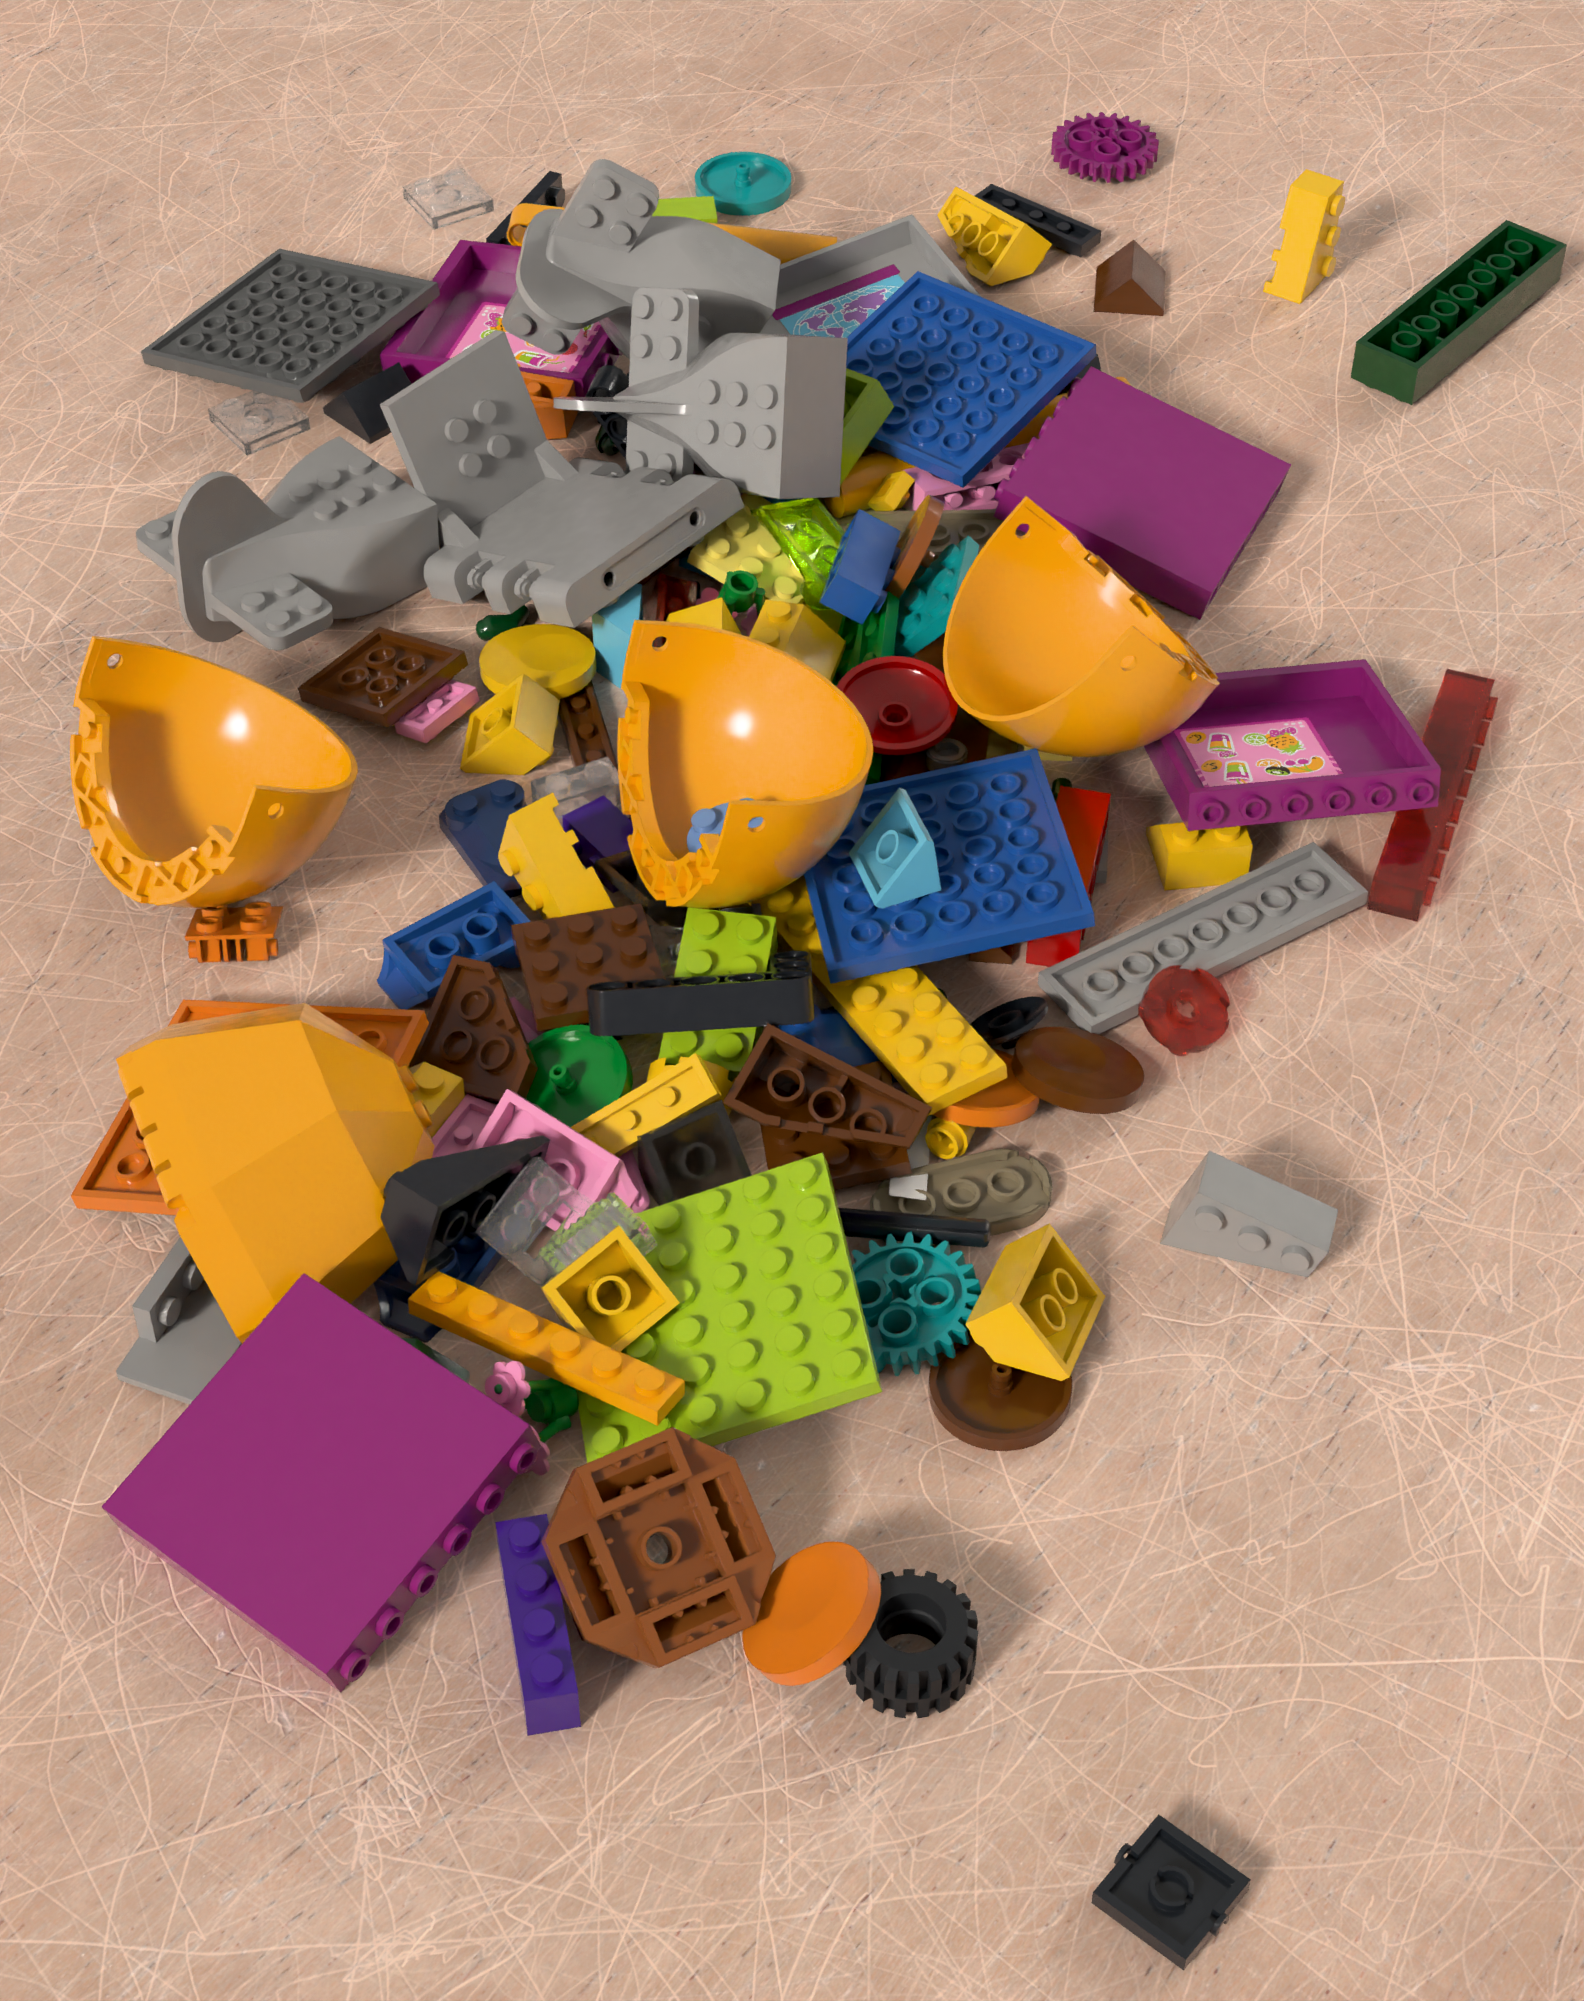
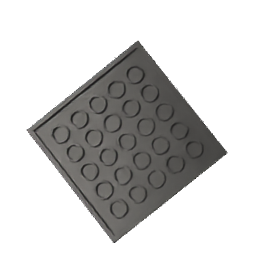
M278 249L143 349L141 354L145 364L159 367L163 370H171L187 374L188 376L212 380L216 383H224L240 387L241 389H248L265 393L269 396H277L293 400L297 403H304L311 400L314 394L328 383L335 381L338 375L351 365L359 362L361 357L367 352L382 344L386 337L395 330L402 328L414 315L426 309L428 304L440 296L437 282Z

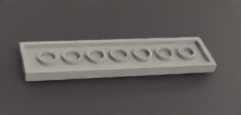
M1312 842L1040 971L1038 985L1081 1030L1099 1035L1365 905L1368 891L1316 843Z

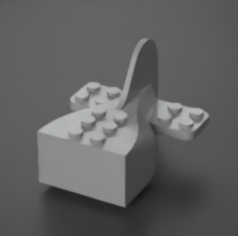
M599 159L590 165L564 210L547 209L541 211L529 223L524 234L516 270L517 289L505 307L502 325L510 334L548 353L560 355L570 348L582 328L599 321L611 341L630 360L631 310L635 291L642 287L688 289L693 291L699 300L698 332L700 353L723 335L729 333L761 332L775 311L781 260L712 224L687 217L652 216L659 200L657 186L610 160Z
M642 287L635 291L632 298L629 387L614 397H554L553 408L616 412L627 419L626 474L637 467L662 469L670 474L673 482H677L682 477L693 474L695 462L706 476L728 479L734 482L739 493L776 499L840 496L848 338L790 334L729 333L717 338L699 353V300L697 295L688 289Z
M338 436L306 455L262 500L241 479L229 472L217 471L201 477L188 489L176 511L149 521L138 528L136 539L138 550L176 579L180 610L186 624L194 633L209 642H223L244 630L266 648L277 651L290 648L326 630L332 625L333 619L353 618L378 612L428 587L424 579V566L427 559L439 550L437 503Z

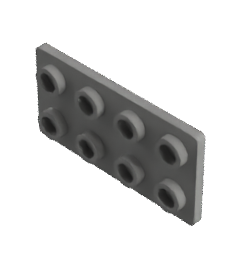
M181 1237L132 1306L139 1338L117 1368L116 1373L120 1381L190 1405L242 1345Z

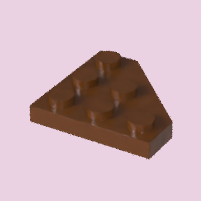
M453 955L427 1015L429 1025L408 1067L411 1068L426 1062L463 1078L465 1096L469 1094L486 1102L498 1104L506 1089L514 1091L526 1099L538 1067L498 970L491 963Z

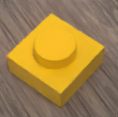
M904 470L887 474L867 505L874 511L899 510L910 496L908 490L915 479Z

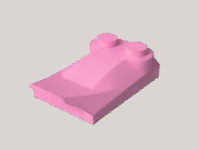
M506 1089L470 1150L542 1135L550 1139L539 1178L516 1199L529 1205L530 1215L563 1237L626 1217L633 1203L638 1198L639 1191L632 1183L624 1161L545 1112L538 1105L531 1103L514 1091Z

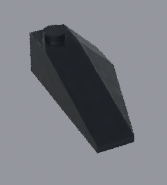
M542 1135L421 1160L402 1172L397 1171L394 1173L384 1188L386 1199L380 1218L407 1281L416 1286L446 1267L455 1258V1251L452 1248L463 1237L467 1236L474 1240L483 1231V1224L495 1207L505 1211L539 1178L550 1139Z

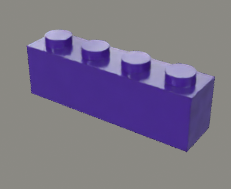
M547 1514L495 1522L500 1567L527 1735L581 1727L578 1688L560 1586L541 1542L549 1525Z

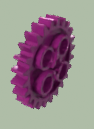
M1100 112L1098 117L1087 113L1085 119L1076 115L1074 116V122L1064 120V126H1057V131L1053 132L1051 155H1054V162H1060V169L1069 168V175L1080 173V179L1091 176L1093 182L1098 181L1099 178H1104L1107 183L1111 182V178H1116L1118 181L1123 182L1124 176L1136 179V173L1145 175L1146 168L1153 169L1154 162H1157L1159 139H1156V132H1150L1149 125L1141 126V120L1130 122L1128 115L1120 119L1117 118V113H1113L1110 117H1106L1103 112Z

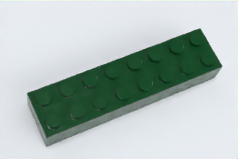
M1504 221L1356 341L1351 378L1365 384L1369 388L1388 394L1400 402L1413 405L1560 280L1567 244L1511 221Z

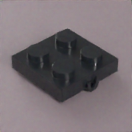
M1158 1814L1132 1846L1125 1843L1121 1847L1114 1860L1116 1865L1093 1891L1091 1903L1184 1971L1212 1935L1217 1936L1223 1923L1227 1924L1229 1914L1248 1892L1251 1879Z

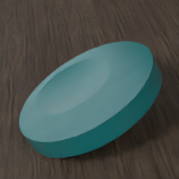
M755 152L725 153L705 161L695 173V193L697 197L714 196L716 211L723 214L736 216L763 214L780 207L788 200L791 194V173L784 163L765 154Z

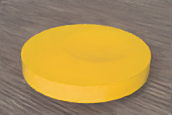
M532 624L512 628L493 637L482 648L479 656L481 679L489 690L497 694L524 673L554 697L561 699L580 691L593 679L596 673L595 648L590 639L584 634L565 626Z

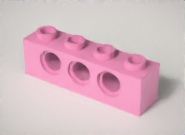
M1029 443L1003 448L964 488L918 467L905 469L904 471L915 481L908 490L910 496L903 507L907 511H916L925 497L931 495L944 502L943 510H984L997 508L999 501L994 499L996 490L1004 478L1010 480L1009 475L1016 460L1019 457L1025 459L1024 454Z

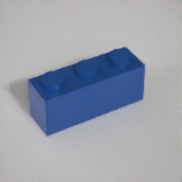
M859 509L841 538L820 603L861 625L870 612L877 614L887 597L888 592L885 590L893 577L894 570L892 568L901 552V549L896 547L901 531Z

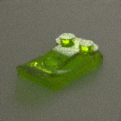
M817 498L760 506L759 509L750 510V513L771 535L804 578L800 586V593L806 604L817 610L831 609L820 603V599L841 538L845 533L842 527Z

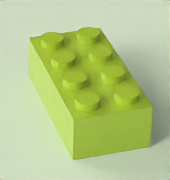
M688 907L674 978L771 972L770 956L777 953L778 947L776 917ZM763 1027L663 1033L659 1058H666L665 1066L676 1065L679 1063V1057H690L696 1053L703 1060L729 1070L728 1080L732 1082L735 1077L737 1078L759 1040Z

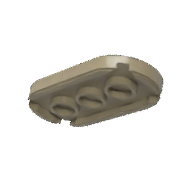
M993 1149L911 1169L912 1174L897 1177L928 1174L927 1191L915 1189L919 1193L926 1195V1200L890 1196V1178L885 1179L879 1184L875 1194L872 1195L870 1210H873L874 1207L876 1211L986 1219L990 1223L991 1236L1028 1227L1040 1220L1047 1212L1051 1203L1052 1180L1046 1167L1032 1156H1030V1159L1019 1156V1151Z

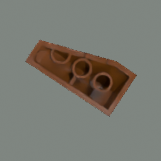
M769 1023L723 1101V1105L763 1126L909 1150L932 1111L931 1106Z

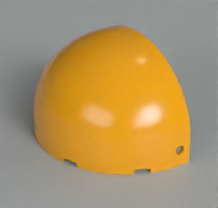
M1027 496L1023 498L997 528L975 558L958 590L945 631L943 666L945 679L954 700L961 708L999 735L1028 748L1050 754L1069 757H1101L1124 753L1148 745L1174 731L1187 721L1220 684L1217 681V675L1204 658L1181 633L1176 632L1162 621L1165 617L1103 559L1087 550L1073 533ZM1028 524L1029 529L1025 535H1016V529L1019 525Z
M634 620L622 675L621 690L624 691L628 699V705L625 710V717H618L617 754L622 814L631 815L633 835H628L627 841L641 880L653 898L665 900L666 906L703 909L731 907L758 900L781 890L803 876L832 848L847 827L859 803L873 757L872 738L862 715L847 696L831 681L802 661L768 644L731 631L709 626L679 622ZM663 636L666 638L663 646L657 648L652 646L653 641L657 637ZM743 798H752V799H754V800H740V799H743ZM729 802L721 835L701 833L699 841L702 847L696 853L689 852L687 835L692 827L691 818L693 814L698 810L704 808L711 809L717 805ZM755 817L763 818L760 826L756 828L748 827L751 819Z
M92 636L77 683L73 707L80 709L78 735L71 734L70 768L72 789L81 829H89L95 847H92L90 852L108 880L123 894L140 903L180 908H205L227 905L255 896L279 884L302 867L317 852L336 826L358 773L357 762L345 742L329 726L305 708L275 690L238 672L202 658L161 646ZM113 654H119L118 662L113 666H108L109 657Z

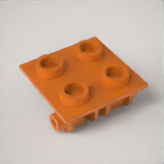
M256 901L246 904L245 907L228 908V905L196 909L185 935V941H189V959H197L198 963L221 962L220 940H222L224 961L230 962V939H235L238 962H243L244 960L243 939L246 942L247 961H269L270 956H278V939L270 938L275 936L283 912V906H271L269 902Z

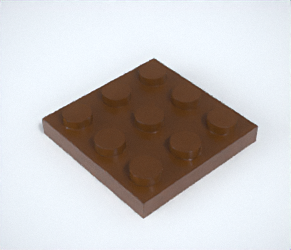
M378 627L299 686L298 691L302 702L388 728L397 723L403 715L416 705L424 702L430 694L444 683L451 681L457 673L468 666L465 651Z
M641 903L511 925L512 939L537 1031L588 1023L586 987L600 982L665 978Z
M881 1061L853 1066L894 1087L891 1073ZM760 1124L768 1170L823 1152L828 1163L834 1191L912 1174L907 1149L768 1127Z

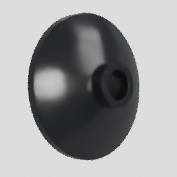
M1041 997L1015 999L985 1012L970 1025L990 1047L1001 1044L1003 1049H1012L1016 1047L1017 1041L1022 1035L1033 1029L1048 1012V1005L1046 1000Z

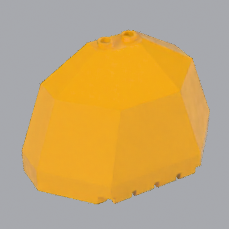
M306 1003L171 1024L130 1045L116 1058L121 1082L128 1100L131 1101L130 1107L139 1132L144 1137L143 1143L154 1173L158 1175L157 1182L165 1204L169 1209L179 1208L174 1218L178 1233L233 1332L242 1344L303 1273L351 1304L398 1260L380 1218L386 1199L384 1188L394 1173L397 1171L402 1172L421 1160L431 1159L434 1151V1143L427 1129L433 1126L434 1122L422 1100L416 1102L412 1093L419 1090V1087L407 1065L399 1068L394 1059Z

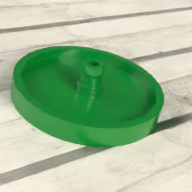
M569 1025L547 1031L528 1043L538 1070L526 1100L538 1105L542 1110L569 1127L632 1091L633 1073L630 1061L613 1036L592 1035L588 1025Z

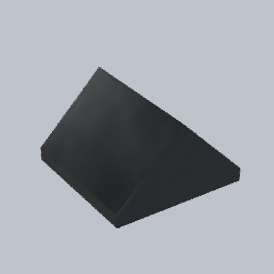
M398 362L342 392L323 407V412L369 444H372L391 433L380 404L412 383Z

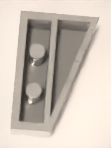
M1209 1151L1171 1202L1160 1244L1308 1278L1329 1252L1338 1209Z

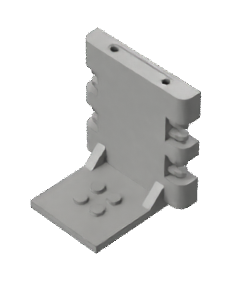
M493 331L380 404L414 488L437 503L440 550L432 554L424 566V579L432 598L464 604L485 590L492 610L506 614H512L524 604L533 600L541 621L575 628L600 609L615 604L621 594L687 547L695 546L702 542L704 535L744 508L736 484L728 479L688 474L677 482H673L670 474L662 469L637 467L625 475L622 468L614 462L581 457L574 458L568 462L547 441L505 331Z

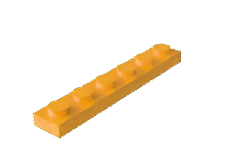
M440 1271L433 1274L408 1298L409 1314L513 1361H519L524 1366L657 1426L685 1395V1380Z

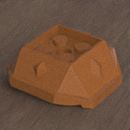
M674 1427L573 1469L541 1541L581 1640L652 1668L665 1666L755 1625L761 1607L760 1602L776 1558L772 1544L736 1459L708 1444L691 1438L690 1435ZM651 1535L659 1536L667 1545L668 1554L662 1564L652 1561L647 1554L646 1544Z

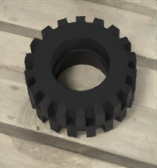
M903 1569L902 1576H895L893 1571L881 1574L880 1603L874 1622L861 1644L843 1662V1666H846L847 1680L850 1685L856 1684V1694L863 1702L872 1698L873 1709L884 1713L886 1708L894 1710V1717L906 1718V1712H916L917 1718L929 1717V1709L934 1707L941 1713L950 1708V1698L956 1701L962 1698L965 1694L966 1684L971 1685L974 1677L978 1642L976 1611L970 1610L971 1601L965 1593L956 1595V1584L949 1579L943 1583L938 1582L936 1573L926 1571L925 1576L915 1575V1569ZM901 1634H915L927 1638L935 1646L923 1652L907 1653L892 1648L886 1641Z

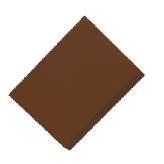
M1132 240L1097 266L1093 312L1163 316L1166 271L1135 240Z

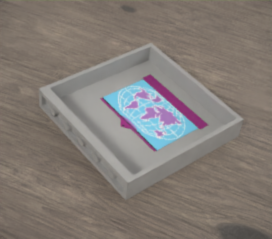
M911 214L781 264L775 311L760 333L847 338L917 271L977 296H980V294Z

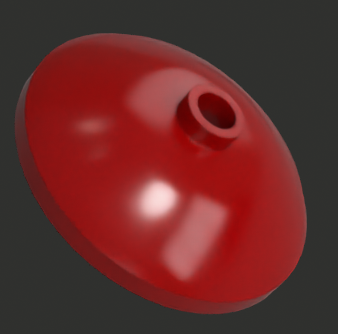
M886 656L865 661L848 671L836 686L847 696L862 715L872 738L873 752L905 755L926 750L944 739L956 722L958 703L954 700L948 688L945 674L933 665L915 658Z

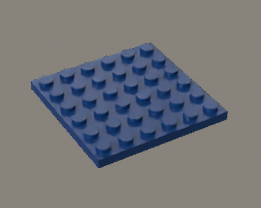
M917 271L847 337L846 368L877 379L894 405V408L868 445L964 488L1097 355L1096 344Z
M1037 749L865 785L851 820L840 838L818 863L804 874L830 984L1095 926L1094 912ZM898 788H901L908 793L934 842L941 890L881 909L874 905L849 852Z

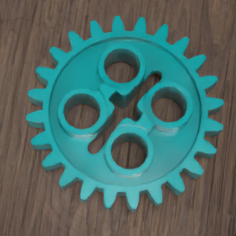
M907 1232L903 1243H896L893 1235L888 1234L886 1246L881 1248L875 1241L870 1240V1253L866 1255L854 1249L852 1251L854 1259L852 1267L878 1374L884 1369L886 1364L892 1365L895 1376H899L903 1365L910 1364L915 1375L919 1374L921 1362L927 1360L930 1365L938 1366V1353L943 1352L946 1356L954 1358L956 1357L954 1342L964 1345L970 1343L967 1332L968 1328L965 1324L981 1294L979 1279H976L973 1264L965 1263L964 1254L961 1250L951 1254L949 1242L946 1240L934 1248L930 1234H927L920 1244L914 1243L912 1232ZM943 1302V1303L938 1304V1305H932V1304H934V1303ZM903 1330H905V1331L902 1332V1333L894 1334V1333H896V1332H898V1331H903Z

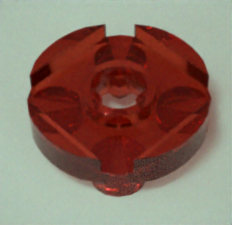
M1173 965L1161 970L1146 986L1142 1000L1138 1005V1015L1143 1020L1148 1032L1157 1042L1168 1048L1176 1056H1186L1189 1053H1199L1209 1049L1220 1039L1229 1025L1227 1008L1230 1006L1226 990L1212 974L1197 967L1192 971L1180 969L1182 965ZM1176 1001L1182 1005L1189 1002L1194 1008L1190 1013L1193 1018L1183 1016L1177 1010Z

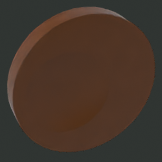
M1042 1027L1025 1033L1017 1041L1011 1063L1015 1077L1028 1091L1053 1105L1081 1113L1110 1114L1126 1110L1138 1100L1144 1082V1071L1141 1064L1124 1047L1101 1035L1070 1027Z
M967 1330L970 1341L968 1345L953 1343L956 1357H948L943 1352L937 1354L938 1366L931 1364L929 1373L928 1395L930 1405L942 1426L953 1436L967 1444L993 1451H1014L1028 1448L1054 1434L1062 1425L1069 1412L1072 1396L1071 1375L1069 1378L1059 1381L996 1363L985 1349L973 1340L970 1330Z

